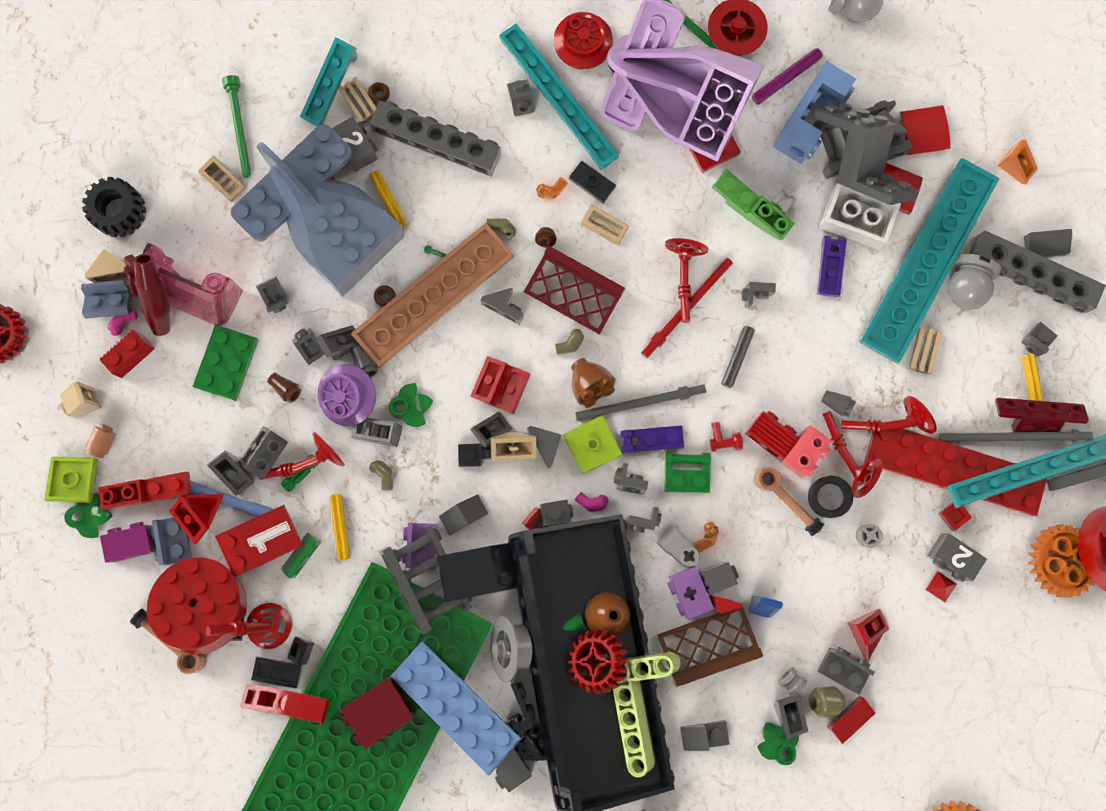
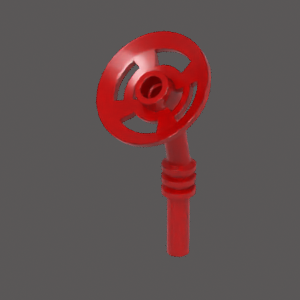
M672 238L665 241V247L671 252L678 254L680 259L678 299L681 301L682 323H689L691 321L689 304L691 286L688 284L689 260H691V257L707 254L709 248L695 240Z
M907 396L903 401L908 415L906 419L882 422L881 420H878V422L873 420L871 422L869 419L867 422L841 420V429L867 430L868 433L871 431L873 433L876 431L881 433V431L917 426L920 430L933 434L936 432L937 426L932 414L925 405L912 396ZM925 422L928 424V429L924 427Z
M831 411L823 413L822 415L832 436L830 440L834 441L832 445L836 446L834 449L839 452L853 474L852 494L857 498H861L868 494L877 483L883 468L882 460L874 457L858 467L846 448L845 438H842L843 434H840ZM865 484L863 488L858 490V486Z
M313 432V440L318 449L315 452V456L297 463L290 462L281 464L277 468H272L264 479L278 476H294L297 472L326 460L342 467L345 464L335 451L317 433Z
M264 603L251 611L247 622L207 626L206 635H248L251 642L256 646L272 649L282 645L288 639L292 629V621L287 610L281 605ZM264 609L276 610L275 614L272 612L261 614L260 611ZM264 616H271L272 619H266V620H264L263 617H264ZM282 617L285 621V630L283 634L278 632V620ZM253 618L257 620V623H252ZM264 633H272V636L263 635ZM261 639H276L273 643H263L260 641Z

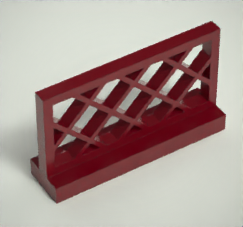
M548 245L524 293L600 335L623 295L625 287ZM546 261L555 265L557 273L544 276L542 268ZM558 267L562 268L565 271L559 272ZM541 272L542 277L537 279L539 273ZM571 273L574 275L576 284L563 287L560 275ZM558 276L561 288L548 291L545 279ZM577 277L583 280V282L578 283ZM543 280L545 293L537 295L530 291L535 282ZM587 283L592 285L595 294L582 298L579 286ZM577 287L580 299L568 302L564 290ZM596 288L603 292L597 294ZM562 291L565 303L553 304L550 294ZM608 294L615 298L611 306L601 309L598 296ZM547 295L548 300L542 298V296ZM596 297L599 309L587 313L583 301ZM581 301L584 314L574 316L570 312L569 305ZM566 306L567 311H565L564 309H562V308H560V307ZM608 310L606 315L603 316L602 311ZM600 312L602 322L596 328L590 325L587 315ZM585 316L586 322L580 319V317Z

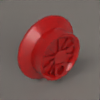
M725 0L712 11L708 21V33L713 44L719 50L736 56L748 55L756 51L763 44L768 31L765 14L755 3L749 0Z
M577 12L565 17L558 24L554 33V48L558 57L568 66L576 69H591L599 66L607 59L609 49L613 46V35L609 25L601 17L589 12Z

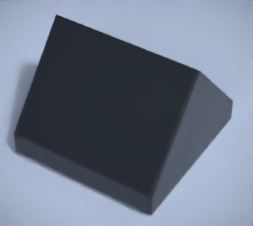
M295 636L287 658L297 665H307L315 643Z

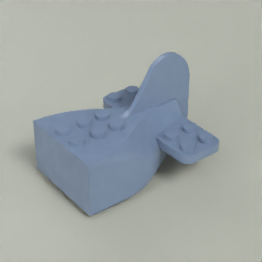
M325 124L317 126L283 160L263 142H260L256 147L270 166V171L231 209L232 218L258 242L268 239L281 225L287 222L292 241L308 264L342 297L404 238L401 224L367 193L352 184L331 179L352 158V150L330 126Z

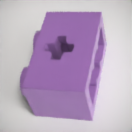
M696 566L669 576L670 582L667 584L672 595H677L679 603L676 606L681 616L685 615L686 619H692L714 609ZM687 587L690 590H694V593L691 594L692 599L684 597Z

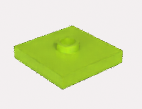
M603 415L563 434L582 475L622 455Z
M51 457L44 501L92 503L98 459L91 457Z

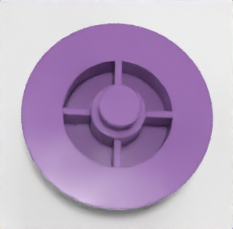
M340 364L332 367L323 375L318 386V401L323 413L332 422L342 426H353L366 420L373 411L376 402V390L372 379L363 369L352 364Z

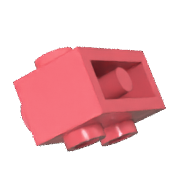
M812 425L805 427L799 435V440L780 463L800 478L807 475L810 477L818 467L816 465L817 461L820 458L824 459L830 452L831 448L829 445L832 443V440Z

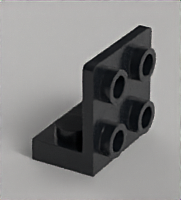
M515 678L511 681L510 685L523 715L521 716L520 713L510 716L507 718V724L519 734L533 728V720L536 719V715L531 703L526 704L524 698H526L527 693L522 682L517 683Z

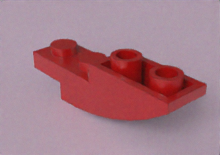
M189 472L98 487L101 510L175 499L180 497V495L192 494Z
M246 684L240 707L324 724L330 700L277 688Z

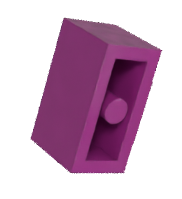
M144 522L130 524V529L122 530L121 527L107 530L108 534L100 536L105 563H114L154 553L156 544L155 539H152L150 533L152 525H144Z

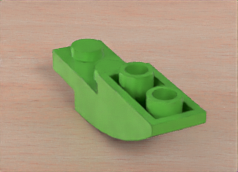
M728 169L723 171L712 186L716 192L726 199L725 203L734 211L779 240H783L795 224L764 196L759 197Z

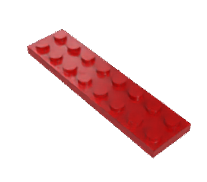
M903 428L881 431V433L877 431L875 433L872 432L864 460L865 464L871 458L877 457L882 460L883 470L947 489L949 485L1016 464ZM1047 478L982 499V501L1027 515L1038 516Z

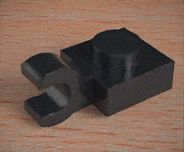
M458 444L459 467L482 466V460H491V449L481 450V444Z

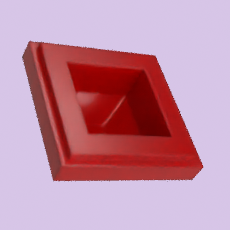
M937 571L925 590L945 603L957 584Z

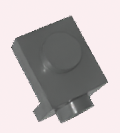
M528 79L508 83L507 88L514 116L533 113L535 111L534 101Z
M277 276L256 285L268 313L272 311L278 313L287 308L286 305L289 303V299Z
M568 500L540 504L543 527L571 522L573 508L571 504H568Z
M653 507L650 519L629 515L626 525H631V530L643 533L644 529L655 530V526L659 527L662 513H658V507Z

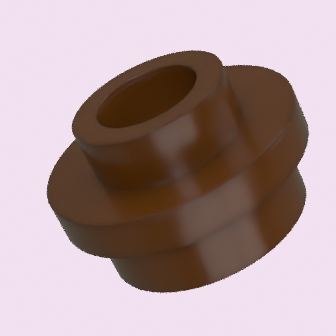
M376 82L370 86L368 95L372 102L378 104L379 100L386 102L389 99L390 91L386 84ZM377 92H383L382 96H376Z
M543 227L535 234V242L541 247L547 248L548 245L552 247L556 243L557 236L554 230L549 227Z
M387 285L378 287L374 292V300L380 307H384L396 297L395 291ZM386 293L389 295V298L387 300L381 299V296Z

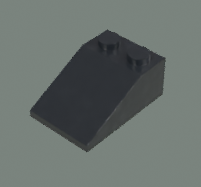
M509 543L437 556L445 602L518 588Z

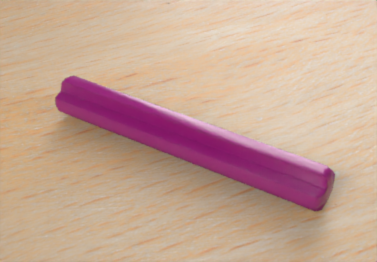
M814 48L753 93L752 100L755 104H761L818 62L823 56L820 49Z

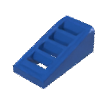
M753 595L749 613L770 618L782 608L783 603Z

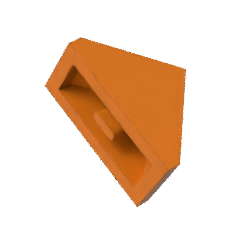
M1024 139L1013 146L998 164L1001 169L1025 185L1038 169L1027 141Z

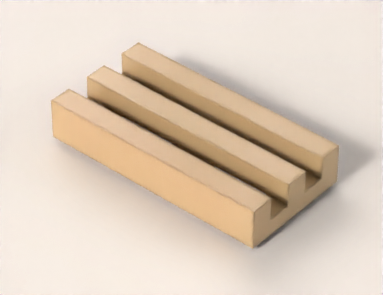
M357 77L352 78L353 81H347L346 85L340 86L338 90L359 122L361 121L364 124L372 119L376 106ZM354 86L358 88L373 112L369 113L354 90ZM347 90L351 92V94L363 110L364 114L366 115L365 117L362 118L357 108L347 95Z
M591 205L581 222L582 226L619 246L626 231L629 229V225L594 205ZM592 213H595L600 217L606 219L607 221L613 223L614 225L622 228V231H619L614 227L610 226L609 224L594 217ZM588 220H590V221H592V222L598 224L599 226L605 228L606 230L612 232L613 234L617 235L618 238L615 237V236H613V235H611L610 233L604 231L603 229H601V228L595 226L594 224L588 222Z
M922 326L919 327L909 369L928 375L932 374L942 332L925 329ZM926 334L920 365L916 366L923 335ZM932 336H933V337H934V340H933V344H932V348H931V352H930V356H929L927 368H925V364H926V360H927V356H928V352H929V348H930V344H931V340H932Z

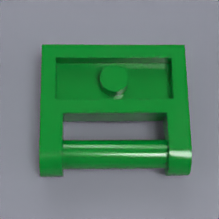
M665 452L664 492L710 493V453L690 455ZM672 463L702 464V470H673Z

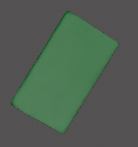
M310 533L305 534L301 540L303 546L295 549L281 568L289 579L296 578L321 543L319 539Z

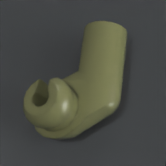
M487 218L489 227L491 229H498L506 239H512L516 235V229L508 219Z
M573 329L567 342L555 344L557 355L578 350L584 340V335L580 329Z
M380 460L370 463L369 469L371 473H376L382 478V490H393L392 469Z

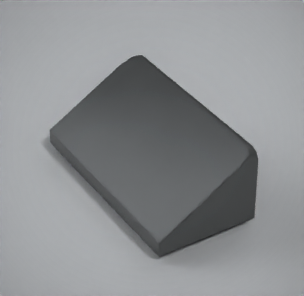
M1072 229L1031 232L1024 236L1025 249L1041 256L1069 254L1071 252Z

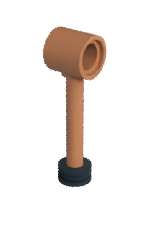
M772 467L759 469L754 475L755 485L761 490L773 491L807 525L805 530L809 531L808 533L811 536L819 533L824 523L819 521L818 517L813 519L779 485L781 481L779 472ZM765 473H769L772 477L769 485H766L762 480Z
M143 608L133 615L130 620L133 626L137 629L142 626L178 656L177 667L182 673L191 674L204 669L207 663L205 654L192 655L181 652L161 641L151 629L147 618V611ZM191 655L196 660L193 668L188 664V658Z

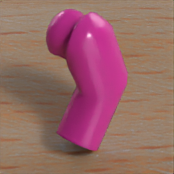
M135 308L130 309L129 315L114 316L108 323V330H110L111 335L118 336L122 334L123 329L121 326L124 322L138 319Z
M582 492L574 499L589 512L604 510L609 502L608 497L603 494L590 499Z

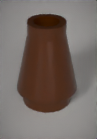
M277 373L270 375L267 383L272 386L284 402H294L301 393L297 383Z

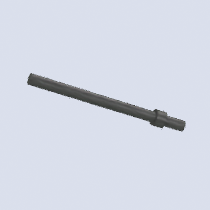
M705 384L689 388L683 386L671 392L575 412L576 419L579 421L675 399L686 400L690 399V396L706 393Z

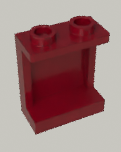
M391 676L341 708L343 712L341 717L347 726L351 725L355 732L353 734L355 741L359 746L363 745L365 749L416 715Z

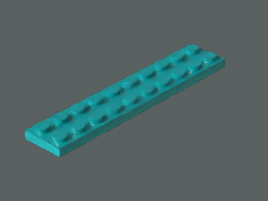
M964 158L958 160L859 343L897 364L900 363L1000 178Z

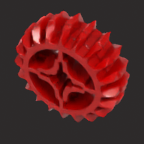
M0 304V318H6L10 327L3 326V323L0 321L1 364L5 363L6 359L9 361L13 360V354L21 355L18 349L20 347L26 348L22 342L29 339L28 336L24 335L29 330L23 326L26 323L25 319L20 318V313L14 311L13 308L5 307Z
M594 630L593 632H585V636L580 635L578 637L579 642L572 643L575 651L568 652L573 656L572 660L567 661L573 667L568 672L575 673L572 680L579 682L578 687L581 689L586 688L588 693H593L594 691L595 694H602V692L609 693L611 688L616 689L618 687L617 682H623L624 680L621 673L628 672L624 668V664L630 662L623 658L628 653L626 650H621L624 643L621 641L616 642L617 636H610L608 631L601 633L600 630ZM590 648L589 655L586 657L587 651ZM606 648L608 649L611 658L606 654ZM597 659H599V661H605V663L597 664L592 663L591 661H597ZM611 666L610 671L606 676L607 668ZM586 667H588V669L590 670V675L587 672Z

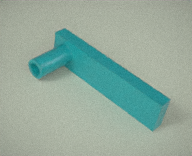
M335 37L300 115L302 119L315 126L323 124L350 62L357 60L356 47Z

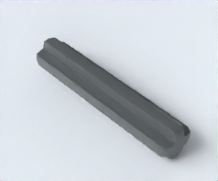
M744 326L721 382L727 388H732L755 332V329L752 327Z

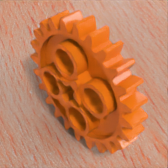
M1073 525L1049 526L1048 530L1040 531L1042 536L1034 537L1037 544H1030L1034 549V552L1028 553L1029 556L1033 557V560L1029 561L1028 564L1034 565V569L1030 571V574H1037L1034 581L1042 582L1040 588L1048 589V594H1056V597L1073 598V596H1081V592H1089L1087 586L1095 585L1085 572L1080 557L1079 560L1077 558L1080 528H1073ZM1050 562L1052 564V570H1050L1049 567Z

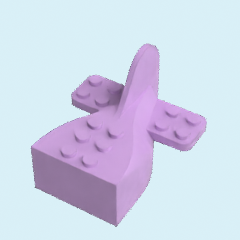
M643 0L630 34L622 36L609 49L607 54V62L615 72L601 106V115L612 123L627 130L635 131L642 124L647 112L655 125L667 137L718 161L732 136L764 65L711 47L687 46L673 48L685 20L684 11L664 0Z

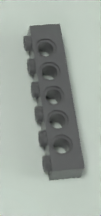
M379 100L369 123L373 132L492 177L501 156V147L495 141L479 139L472 132L464 133L458 131V128L451 124H446L445 126L438 123L432 117L427 116L424 118L419 116L412 109L404 110L398 108V105L390 101L385 103ZM395 119L402 120L401 123L397 125L392 124V121ZM416 126L422 128L419 132L411 131ZM435 134L442 135L439 140L432 139V136ZM457 141L462 143V145L458 148H454L451 146L454 142ZM475 149H480L482 151V153L478 156L471 154V152Z
M986 230L976 237L969 253L980 255L979 260L990 263L992 259L999 263L1002 267L999 276L1013 279L1015 284L1026 285L1037 294H1046L1057 303L1068 304L1080 313H1087L1096 309L1106 287L1101 282ZM992 252L998 255V260L992 256ZM1012 261L1017 263L1018 269L1012 265ZM1032 270L1037 272L1038 278L1033 275ZM1052 279L1057 281L1058 287L1053 284ZM1073 288L1076 289L1078 296L1073 293Z

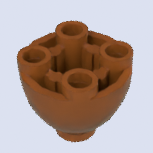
M581 358L572 364V391L580 405L590 408L603 396L608 397L614 393L615 388L613 386L616 379L605 367L588 362L585 358Z
M602 592L587 602L585 620L592 632L594 630H600L601 633L608 631L610 636H617L627 628L630 621V610L627 602L621 596L612 592ZM611 611H615V615H617V618L614 620L609 617Z

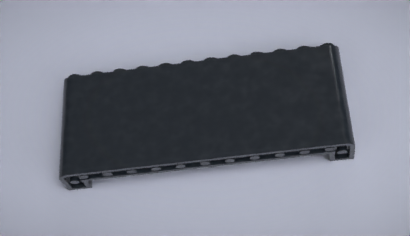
M622 514L510 534L508 537L518 587L516 591L522 625L527 628L532 643L530 670L553 799L557 811H603L675 790V776L669 761L670 751L665 740L666 729L661 719V704L657 698L656 679L640 680L655 764L644 776L634 777L627 768L613 689L611 688L609 693L595 694L594 691L593 693H588L586 688L581 689L578 687L579 682L572 680L575 673L568 672L573 668L572 664L567 663L573 657L568 652L575 651L572 643L579 642L578 637L580 635L585 636V632L591 631L585 620L587 602L602 592H612L621 596L627 602L630 610L628 626L621 634L617 635L616 641L624 643L621 650L628 652L623 658L650 655L647 646L648 635L643 625L644 614L639 604L640 593L635 583V567L631 562V546L627 541V525ZM611 611L609 614L612 620L617 618L615 611ZM578 614L581 615L585 629L577 631H566L563 629L570 619ZM590 648L587 651L586 657L589 655ZM606 648V654L611 658L610 653ZM597 659V661H591L592 663L597 664L605 663V661H599V659ZM642 662V669L648 673L647 664ZM611 666L607 668L606 676L608 675ZM586 667V670L590 675V670L588 669V667ZM625 688L626 696L631 699L630 691ZM629 712L630 719L635 722V715ZM634 735V742L640 745L639 738ZM638 759L639 766L644 768V763Z

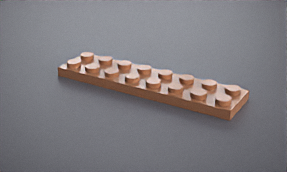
M485 223L354 330L351 335L377 366L381 368L512 260L514 254L489 225Z

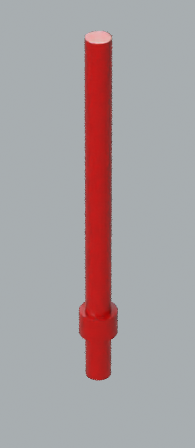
M726 258L689 299L690 311L733 264L729 258ZM681 309L660 332H656L653 335L652 341L641 352L645 358H648L658 346L661 347L667 341L666 337L682 321Z

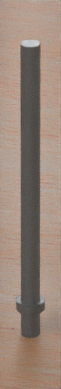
M1072 429L1071 432L940 433L939 440L945 442L1072 441V443H1078L1080 440H1093L1092 431L1079 432L1078 429Z

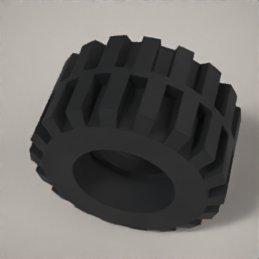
M107 177V181L101 178L98 180V184L92 183L90 185L92 189L86 190L85 194L87 197L82 200V203L86 205L82 207V210L86 213L85 218L90 224L107 236L109 234L111 237L116 238L117 235L126 237L127 232L131 235L134 233L133 229L135 227L138 229L141 227L139 222L145 220L143 213H146L145 201L134 187L118 177L116 180L113 177ZM123 198L121 211L114 216L106 217L108 204L115 199Z

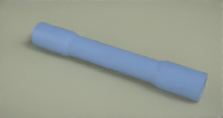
M191 481V495L224 494L220 504L246 512L254 517L273 510L271 507L256 502H249Z

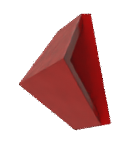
M224 494L180 495L169 510L194 544H197L210 528Z
M876 609L848 622L866 662L870 660L883 634L889 630L880 609Z

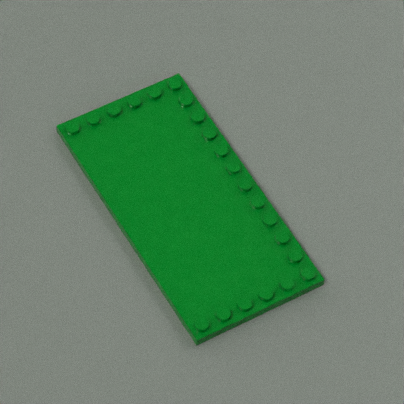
M371 562L303 692L306 695L330 700L324 724L294 718L289 719L242 811H399L440 726L396 682L416 715L365 749L363 745L359 746L353 736L355 732L351 725L347 726L341 717L343 713L341 708L391 676L421 642H425L464 681L492 623L456 606L433 619L432 623L429 624L432 630L425 634L419 633L389 570ZM413 582L409 583L413 591L423 589V587ZM433 593L423 598L419 605L422 611L426 610L428 612L445 603V599Z

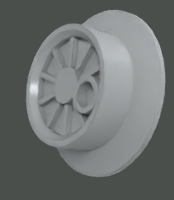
M506 616L497 618L492 628L490 640L492 664L498 678L502 682H510L515 677L516 672L526 671L530 666L532 659L531 638L524 625H513Z

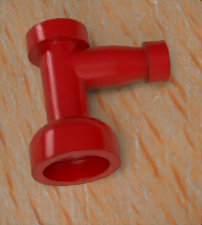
M720 422L711 423L714 439H709L711 452L728 447H733L735 450H743L740 432L734 433L732 438L723 439Z

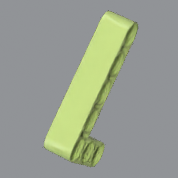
M673 652L625 658L630 661L628 664H624V667L628 670L627 675L621 673L624 680L623 682H617L618 687L613 689L627 768L634 777L644 776L655 764L640 680L661 678L675 673L680 667V659ZM664 659L669 661L670 670L664 667ZM642 662L647 664L648 673L642 669ZM625 688L630 691L631 699L626 696ZM629 712L635 715V722L630 719ZM634 735L639 738L640 745L634 742ZM638 759L644 763V768L639 766Z

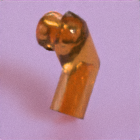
M559 177L553 186L539 184L536 188L537 195L541 199H555L568 185V182Z
M708 522L704 525V538L692 544L699 553L714 546L716 543L719 529L713 522Z

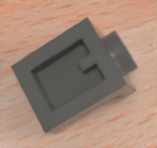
M749 282L746 288L742 289V301H745V307H750L753 304V295H756L757 299H768L769 296H772L776 292V283Z
M1039 322L1021 343L1026 346V350L1029 353L1041 356L1049 351L1048 347L1058 335L1042 322Z
M303 328L294 334L295 338L292 339V342L308 365L325 355L311 328L307 330Z

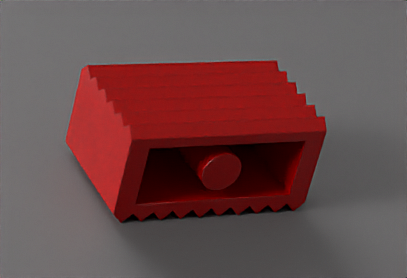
M131 330L130 333H127V336H124V339H120L117 345H114L113 348H110V351L103 354V357H100V361L113 375L122 379L155 348L142 334Z
M762 411L745 432V435L778 460H783L799 440V437L795 435L797 432L789 425L783 426L778 422L779 418L774 413Z

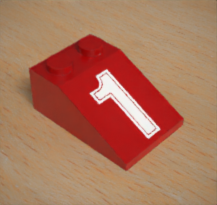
M285 505L215 536L235 577L303 546Z

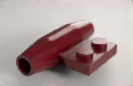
M131 254L124 257L126 266L123 269L126 277L130 280V285H128L129 291L133 297L139 299L142 313L152 333L156 336L168 334L170 332V305L163 277L153 256L150 254H140L134 257Z

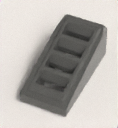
M367 418L363 422L354 425L351 437L398 447L402 425L396 422ZM367 423L365 433L362 435L363 424ZM373 424H374L375 427H374L373 436H370V435H371L372 426H373ZM382 426H383L384 429H383V433H382V438H379L380 432H381V428H382Z

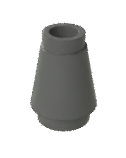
M361 345L351 349L350 352L354 365L363 369L370 378L378 372L377 364Z
M826 390L821 402L825 403V405L839 415L849 417L856 403L855 400L851 399V396Z

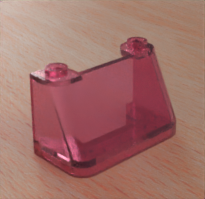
M147 242L142 254L153 256L164 280L169 305L213 325H225L229 321L243 289L231 278L220 273H210L206 276L202 285L183 278L173 269L172 264L174 260L166 256L162 249Z

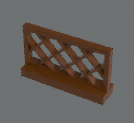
M743 607L723 614L717 613L657 634L664 653L670 651L688 660L684 670L671 674L675 688L763 657ZM738 611L742 618L739 628L727 623L730 614ZM726 616L725 621L719 619L721 617ZM715 620L723 624L718 635L706 630L710 621ZM706 623L705 626H704V628H701V627L698 626V625H701V624ZM725 625L738 631L733 643L721 637ZM694 627L702 631L697 643L685 638L688 629ZM684 631L682 636L677 633ZM704 633L716 638L712 650L699 645ZM742 633L749 636L752 646L742 648L736 645L739 634ZM674 635L680 638L676 650L666 646L664 637ZM683 640L695 646L690 658L678 652ZM719 640L731 645L727 655L722 656L714 652ZM734 647L739 649L738 651L732 652ZM697 648L710 653L706 662L699 663L693 660ZM712 654L718 657V658H715V659L710 660L711 657H712ZM691 662L696 664L695 666L689 667Z

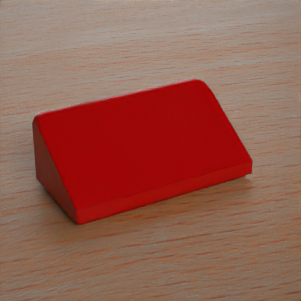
M709 595L714 607L713 611L723 614L743 607L742 603Z
M858 696L839 716L827 725V728L843 744L876 713L862 696Z

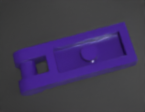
M824 235L821 245L822 252L817 295L838 298L841 295L846 238L832 239L831 236ZM830 247L836 248L837 252H831Z
M682 425L620 431L621 438L624 441L622 453L684 448ZM632 437H638L639 445H633Z

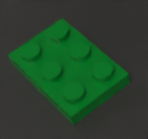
M215 325L192 387L237 401L259 339Z

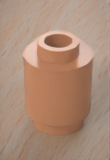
M100 424L99 427L94 426L86 443V453L103 459L104 455L108 454L116 436L112 432L113 428L104 424Z

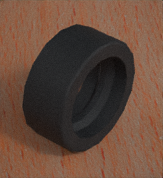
M830 475L819 478L811 485L808 491V501L811 509L817 515L824 518L843 516L850 510L853 504L854 495L852 494V488L846 480L839 476ZM826 484L838 486L843 493V502L835 510L823 508L818 501V492Z

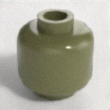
M834 686L817 687L809 696V706L819 717L839 716L845 707V697Z

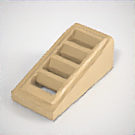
M212 156L198 170L199 174L230 202L246 188L215 156ZM215 166L219 168L212 176L208 175ZM223 172L225 175L216 182L214 179ZM230 178L231 181L222 188L220 185ZM236 183L238 187L229 194L227 191Z

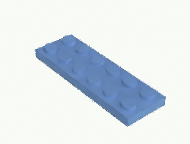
M421 642L391 675L401 688L487 775H491L522 739L425 642Z

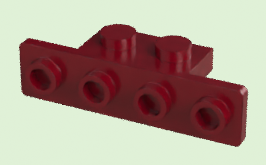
M996 398L995 400L999 417L1015 418L1011 426L1013 432H1060L1065 422L1087 424L1089 421L1083 404Z

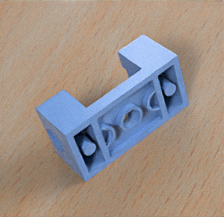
M826 61L784 126L773 147L800 164L806 158L810 160L822 142L819 140V137L823 132L804 121L816 102L824 107L826 105L839 106V103H846L855 90L852 85L856 78Z

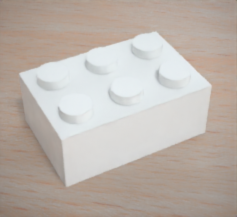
M837 183L831 191L818 228L880 250L888 242L901 204L888 205Z

